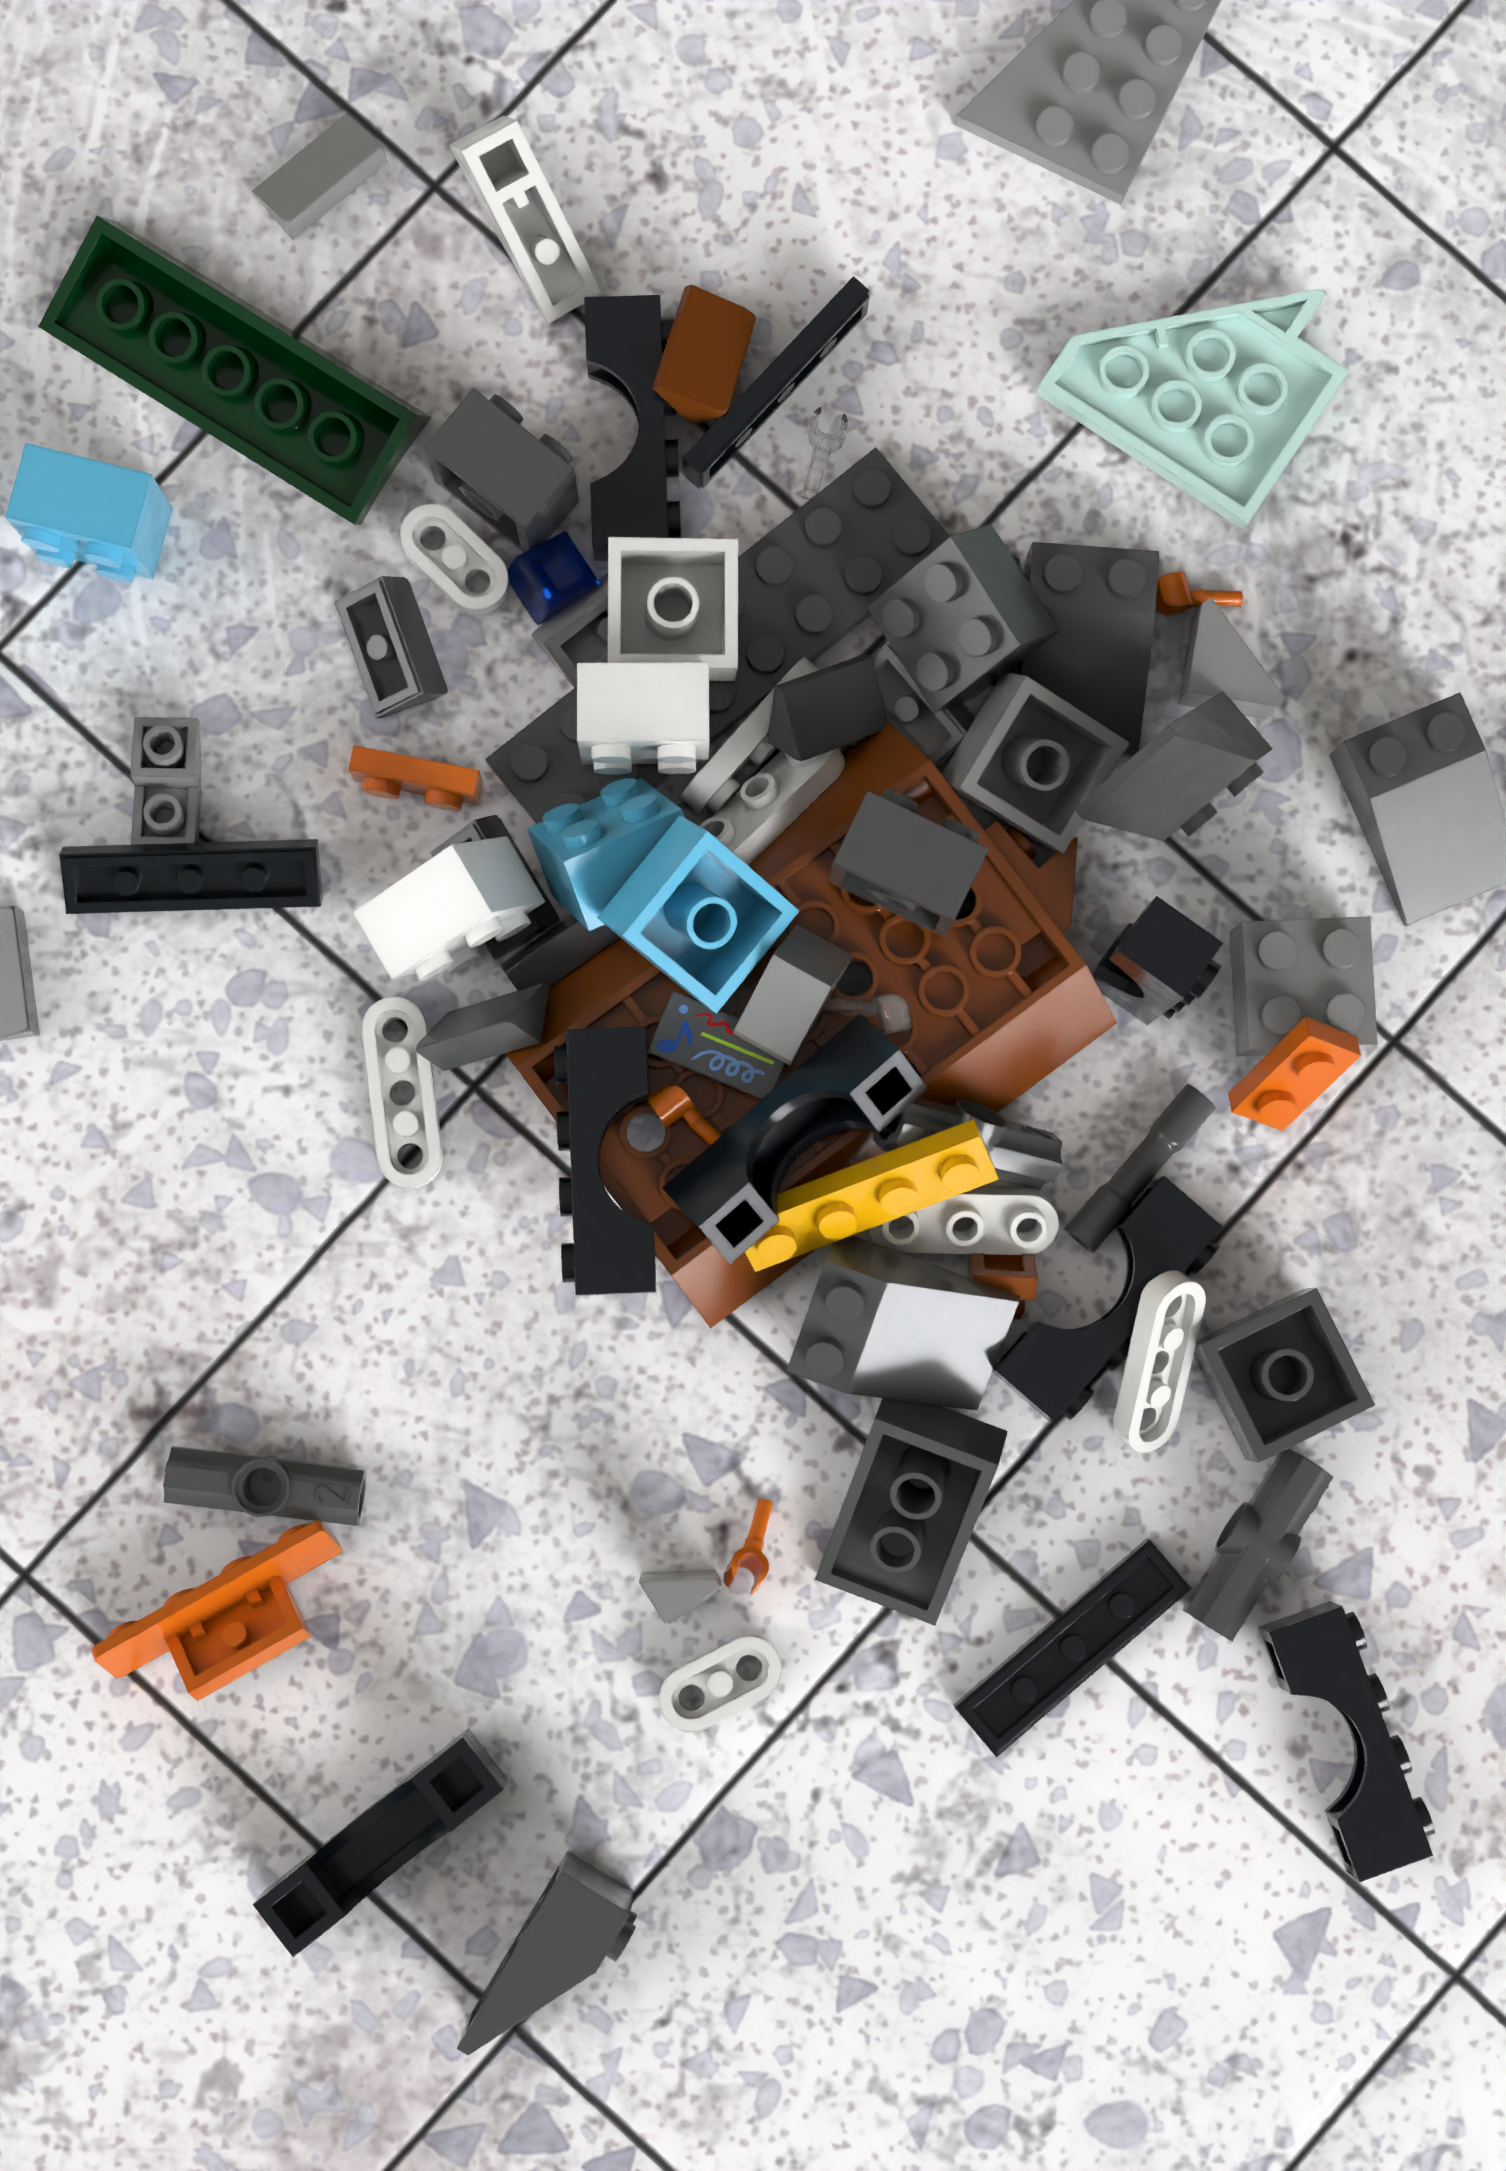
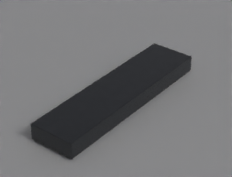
M853 276L731 405L726 414L720 417L682 457L683 475L698 489L704 488L867 315L870 290Z
M318 839L63 847L59 854L66 914L321 907L323 900Z
M1146 1538L953 1706L991 1752L998 1757L1192 1588L1154 1543Z

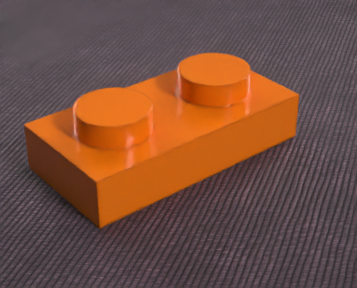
M353 745L348 769L355 781L363 783L362 791L365 793L389 799H399L401 790L425 795L424 803L426 805L449 811H461L463 803L479 806L484 782L480 771L476 769Z
M1305 1016L1228 1092L1231 1112L1283 1131L1361 1057L1357 1036Z

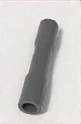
M1186 1084L1152 1124L1149 1134L1112 1178L1096 1190L1064 1230L1082 1247L1094 1253L1126 1216L1132 1202L1169 1158L1185 1146L1216 1109L1215 1105L1199 1090Z

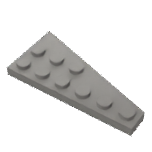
M1073 0L956 115L955 125L1121 205L1222 0Z

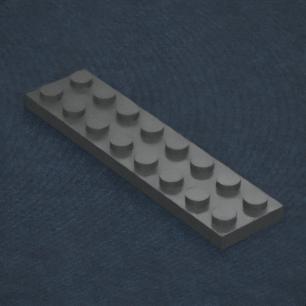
M876 447L738 557V669L735 681H709V745L754 710L799 660L806 657L812 663L871 616L867 606L950 537ZM577 686L485 759L487 765L536 824L543 821L542 817L546 812L557 806L569 803L581 805L601 796L600 791L614 781L624 778H634L636 780L642 778L656 788L673 775L658 772V764H632L631 773L618 775L598 774L594 772L593 764H582L577 743Z

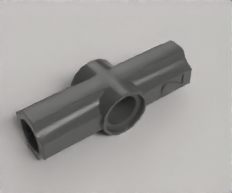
M917 1098L884 1129L874 1133L873 1141L881 1150L889 1152L975 1119L993 1161L998 1179L1041 1189L1044 1184L1055 1182L1063 1165L1061 1159L1062 1141L1053 1132L1007 1121L992 1109L965 1099H957L954 1106Z
M172 1446L164 1475V1503L245 1512L256 1517L278 1516L359 1526L366 1490V1469L284 1460L275 1456L259 1457ZM260 1468L272 1470L281 1481L280 1495L272 1504L259 1502L250 1491L252 1475Z
M1290 1448L1280 1452L1249 1503H1242L1225 1525L1215 1546V1551L1218 1553L1201 1577V1581L1188 1598L1183 1611L1221 1636L1233 1641L1267 1584L1273 1585L1291 1563L1301 1542V1537L1298 1534L1309 1516L1316 1509L1322 1495L1328 1489L1333 1476L1316 1463Z

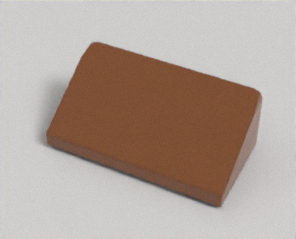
M692 284L685 286L652 389L691 425L722 417L728 411L754 328L756 315L745 307Z

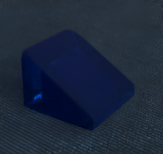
M566 531L518 555L507 569L510 586L537 625L548 621L600 584Z

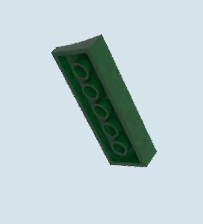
M96 216L38 325L45 332L354 525L362 524L393 471L431 418L426 413L126 226L101 216Z

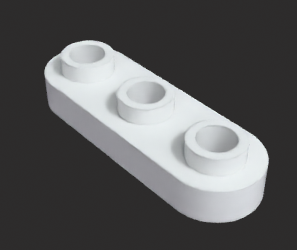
M803 657L777 685L818 671L819 669L806 657ZM775 687L706 763L681 794L680 799L698 815L702 814L708 807L717 813L741 788L742 785L734 778L750 760L759 767L775 751L776 747L767 742Z
M836 748L805 761L795 760L780 751L755 776L749 778L742 785L741 789L714 816L703 822L700 827L711 833L746 865H749L841 775L845 767V757L841 749Z
M387 997L375 1002L367 1010L362 1022V1038L377 1162L382 1174L390 1182L403 1188H419L427 1185L437 1176L443 1162L433 1066L430 1061L416 1052V1045L428 1033V1026L423 1013L414 1003L401 997ZM393 1020H402L408 1027L406 1037L400 1042H390L385 1037V1028ZM402 1082L411 1083L415 1088V1097L407 1105L396 1104L392 1097L393 1089ZM408 1145H417L423 1153L422 1162L412 1169L403 1167L400 1162L401 1151Z
M983 1185L904 1215L911 1219L910 1224L905 1229L893 1230L889 1227L891 1221H888L868 1230L876 1244L900 1253L1022 1255L1035 1254L1047 1248L1056 1237L1059 1220L1050 1198L1039 1189L1028 1186ZM962 1217L974 1219L972 1227L966 1231H956L953 1229L954 1223ZM1026 1218L1037 1220L1036 1227L1029 1232H1019L1016 1230L1018 1224Z
M1177 1270L1166 1271L1147 1283L1141 1293L1113 1418V1430L1116 1436L1139 1453H1149L1160 1448L1168 1441L1177 1427L1206 1303L1204 1289L1191 1278Z

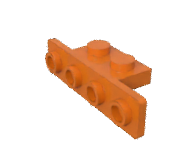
M319 1520L313 1521L310 1524L294 1526L285 1531L275 1544L253 1556H245L233 1560L222 1569L220 1575L199 1587L185 1589L173 1594L166 1600L163 1607L138 1621L125 1622L109 1632L107 1639L90 1649L94 1660L115 1678H121L170 1650L188 1694L199 1701L312 1637L288 1583L339 1555L342 1552V1548L337 1538Z

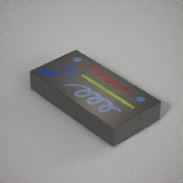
M672 992L648 1049V1053L761 1100L775 1088L784 1066V1062L733 1034L739 1018L722 1011H718L716 1014L702 1003L676 992Z

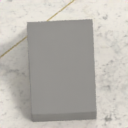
M1211 597L1201 604L1191 621L1178 704L1197 707L1224 691L1244 716L1266 719L1278 710L1286 701V698Z
M796 924L773 954L733 1034L790 1066L852 960L853 955Z

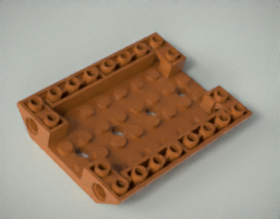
M887 721V725L881 732L864 738L843 754L845 757V767L841 775L748 865L793 904L799 912L719 1011L739 1019L741 1018L773 954L794 926L798 924L852 954L851 961L860 962L868 968L872 983L866 993L855 997L847 996L837 986L835 987L791 1065L789 1066L784 1063L775 1088L860 1013L900 1049L928 1089L918 1098L949 1106H954L957 1099H965L984 1105L998 1113L1117 1024V1021L1085 962L939 770L925 754ZM885 789L904 795L920 806L917 812L918 815L939 825L942 824L944 818L960 822L980 835L977 841L978 844L989 848L969 889L974 900L973 911L963 919H955L945 938L828 882L833 861L867 791L880 797ZM620 937L550 987L541 1043L505 1054L557 1122V1112L569 1111L568 1085H556L554 1046H567L566 1029L646 1026L648 1053L672 992L695 1001L698 1000L684 991ZM648 1053L649 1096L667 1084L679 1086L687 1093L696 1109L702 1113V1116L722 1134L761 1101V1099ZM647 1099L622 1112L608 1129L600 1151L599 1165L602 1182L625 1213L654 1226L655 1255L711 1329L815 1250L757 1272L754 1271L745 1252L733 1263L729 1264L662 1188L708 1148L710 1144L690 1128L684 1117L665 1128V1138L662 1144L655 1150L643 1152L632 1147L627 1139V1129L632 1120L641 1115H652L658 1118ZM848 1129L830 1134L812 1144L796 1158L784 1175L778 1194L884 1154L887 1151L881 1150L873 1141L875 1131Z

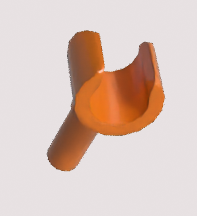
M1183 571L1159 577L1157 582L1156 607L1165 616L1175 615L1192 607H1200L1202 603L1211 597L1218 606L1241 607L1243 603L1242 591L1203 589L1190 591L1186 574Z
M675 1084L663 1086L647 1099L665 1128L684 1117L690 1128L710 1145L722 1135L696 1109L687 1093Z
M758 1499L748 1538L745 1539L743 1548L733 1555L725 1569L724 1583L726 1587H730L738 1567L750 1570L754 1576V1584L751 1587L750 1594H754L764 1581L769 1571V1562L762 1553L773 1506L771 1501Z

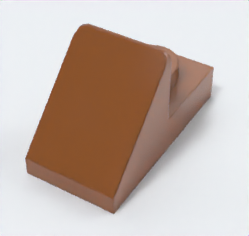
M996 820L985 830L986 834L1064 934L1071 926L1077 837L1071 840L1064 854L1057 852L1038 868L1032 862V859L1037 854L1029 841L1014 827L1005 831Z

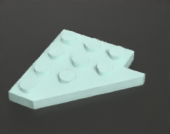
M1314 289L1072 335L1038 385L1035 394L1244 530L1350 371L1298 337L1326 295L1322 290Z

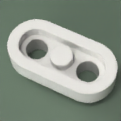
M425 504L413 509L405 517L400 529V540L407 558L460 610L473 615H484L495 611L504 603L509 593L510 580L503 560L453 511L439 504ZM431 532H439L445 536L444 544L437 550H428L422 545L424 537ZM475 575H483L490 580V585L482 593H472L467 589L469 579Z
M746 1634L735 1637L675 1668L666 1676L660 1688L659 1706L662 1715L670 1725L678 1730L699 1732L768 1697L779 1684L782 1673L781 1660L776 1648L763 1637ZM752 1655L760 1660L762 1667L756 1677L744 1678L737 1672V1662L743 1656ZM695 1685L703 1691L704 1700L701 1705L696 1708H687L680 1702L679 1693L685 1686Z

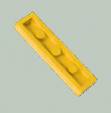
M975 1119L779 1193L777 1196V1208L780 1221L745 1251L754 1271H760L999 1180Z

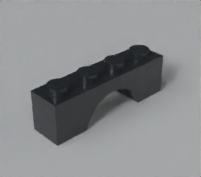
M660 295L584 297L588 378L601 382L618 392L632 408L639 425L635 444L626 460L609 475L590 483L594 561H608V537L681 538L680 501H667V478L679 477L678 439H665L664 416H677V411L652 389L674 322V316H661Z
M1156 896L1145 907L1134 924L1129 923L1120 932L1091 974L1103 995L1148 1025L1161 1015L1170 1019L1175 1012L1179 1013L1185 1005L1189 1006L1195 997L1197 999L1201 997L1222 967L1213 960V957L1223 945V942Z
M859 1013L662 1188L691 1223L731 1264L780 1221L777 1208L779 1187L787 1170L803 1151L818 1140L843 1130L865 1129L880 1132L928 1088L900 1049Z
M646 1026L566 1029L567 1046H554L556 1085H568L569 1111L557 1112L558 1151H570L571 1177H559L560 1216H573L574 1243L561 1244L563 1283L575 1282V1295L657 1293L654 1226L630 1216L612 1201L602 1182L599 1165L601 1146L611 1124L626 1109L649 1097Z
M1162 1176L1155 1179L1115 1227L1124 1247L1127 1271L1122 1292L1112 1308L1095 1322L1076 1329H1062L1040 1322H1031L995 1364L992 1372L1046 1420L1055 1422L1061 1414L1071 1420L1093 1396L1095 1391L1087 1384L1098 1371L1105 1366L1112 1372L1127 1357L1131 1342L1129 1335L1133 1332L1141 1293L1147 1283L1158 1275L1170 1270L1184 1273L1188 1269L1194 1275L1197 1274L1219 1249L1220 1246L1212 1239L1223 1226L1168 1178Z
M1329 1601L1259 1626V1631L1280 1688L1291 1695L1313 1696L1328 1701L1342 1715L1350 1730L1354 1745L1352 1773L1340 1796L1324 1810L1346 1872L1358 1882H1363L1433 1856L1427 1837L1435 1834L1434 1825L1422 1798L1419 1796L1412 1799L1404 1777L1405 1774L1412 1772L1411 1762L1401 1738L1398 1735L1390 1737L1382 1716L1383 1712L1390 1710L1388 1698L1377 1674L1367 1675L1359 1651L1367 1649V1642L1355 1613L1349 1612L1345 1614L1343 1606Z
M468 1728L264 1890L253 1903V1906L291 1956L295 1957L344 1918L368 1894L409 1860L442 1836L453 1831L502 1792L508 1778Z

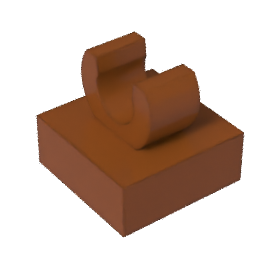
M969 1254V1278L1021 1296L1013 1319H1020L1025 1311V1300L1036 1301L1038 1275L1035 1255Z

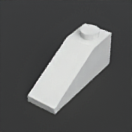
M503 115L449 145L480 207L547 323L583 305L584 297H597L603 294L517 120Z

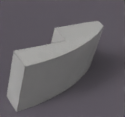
M134 717L130 774L135 785L131 845L199 843L201 751L200 722L198 718Z

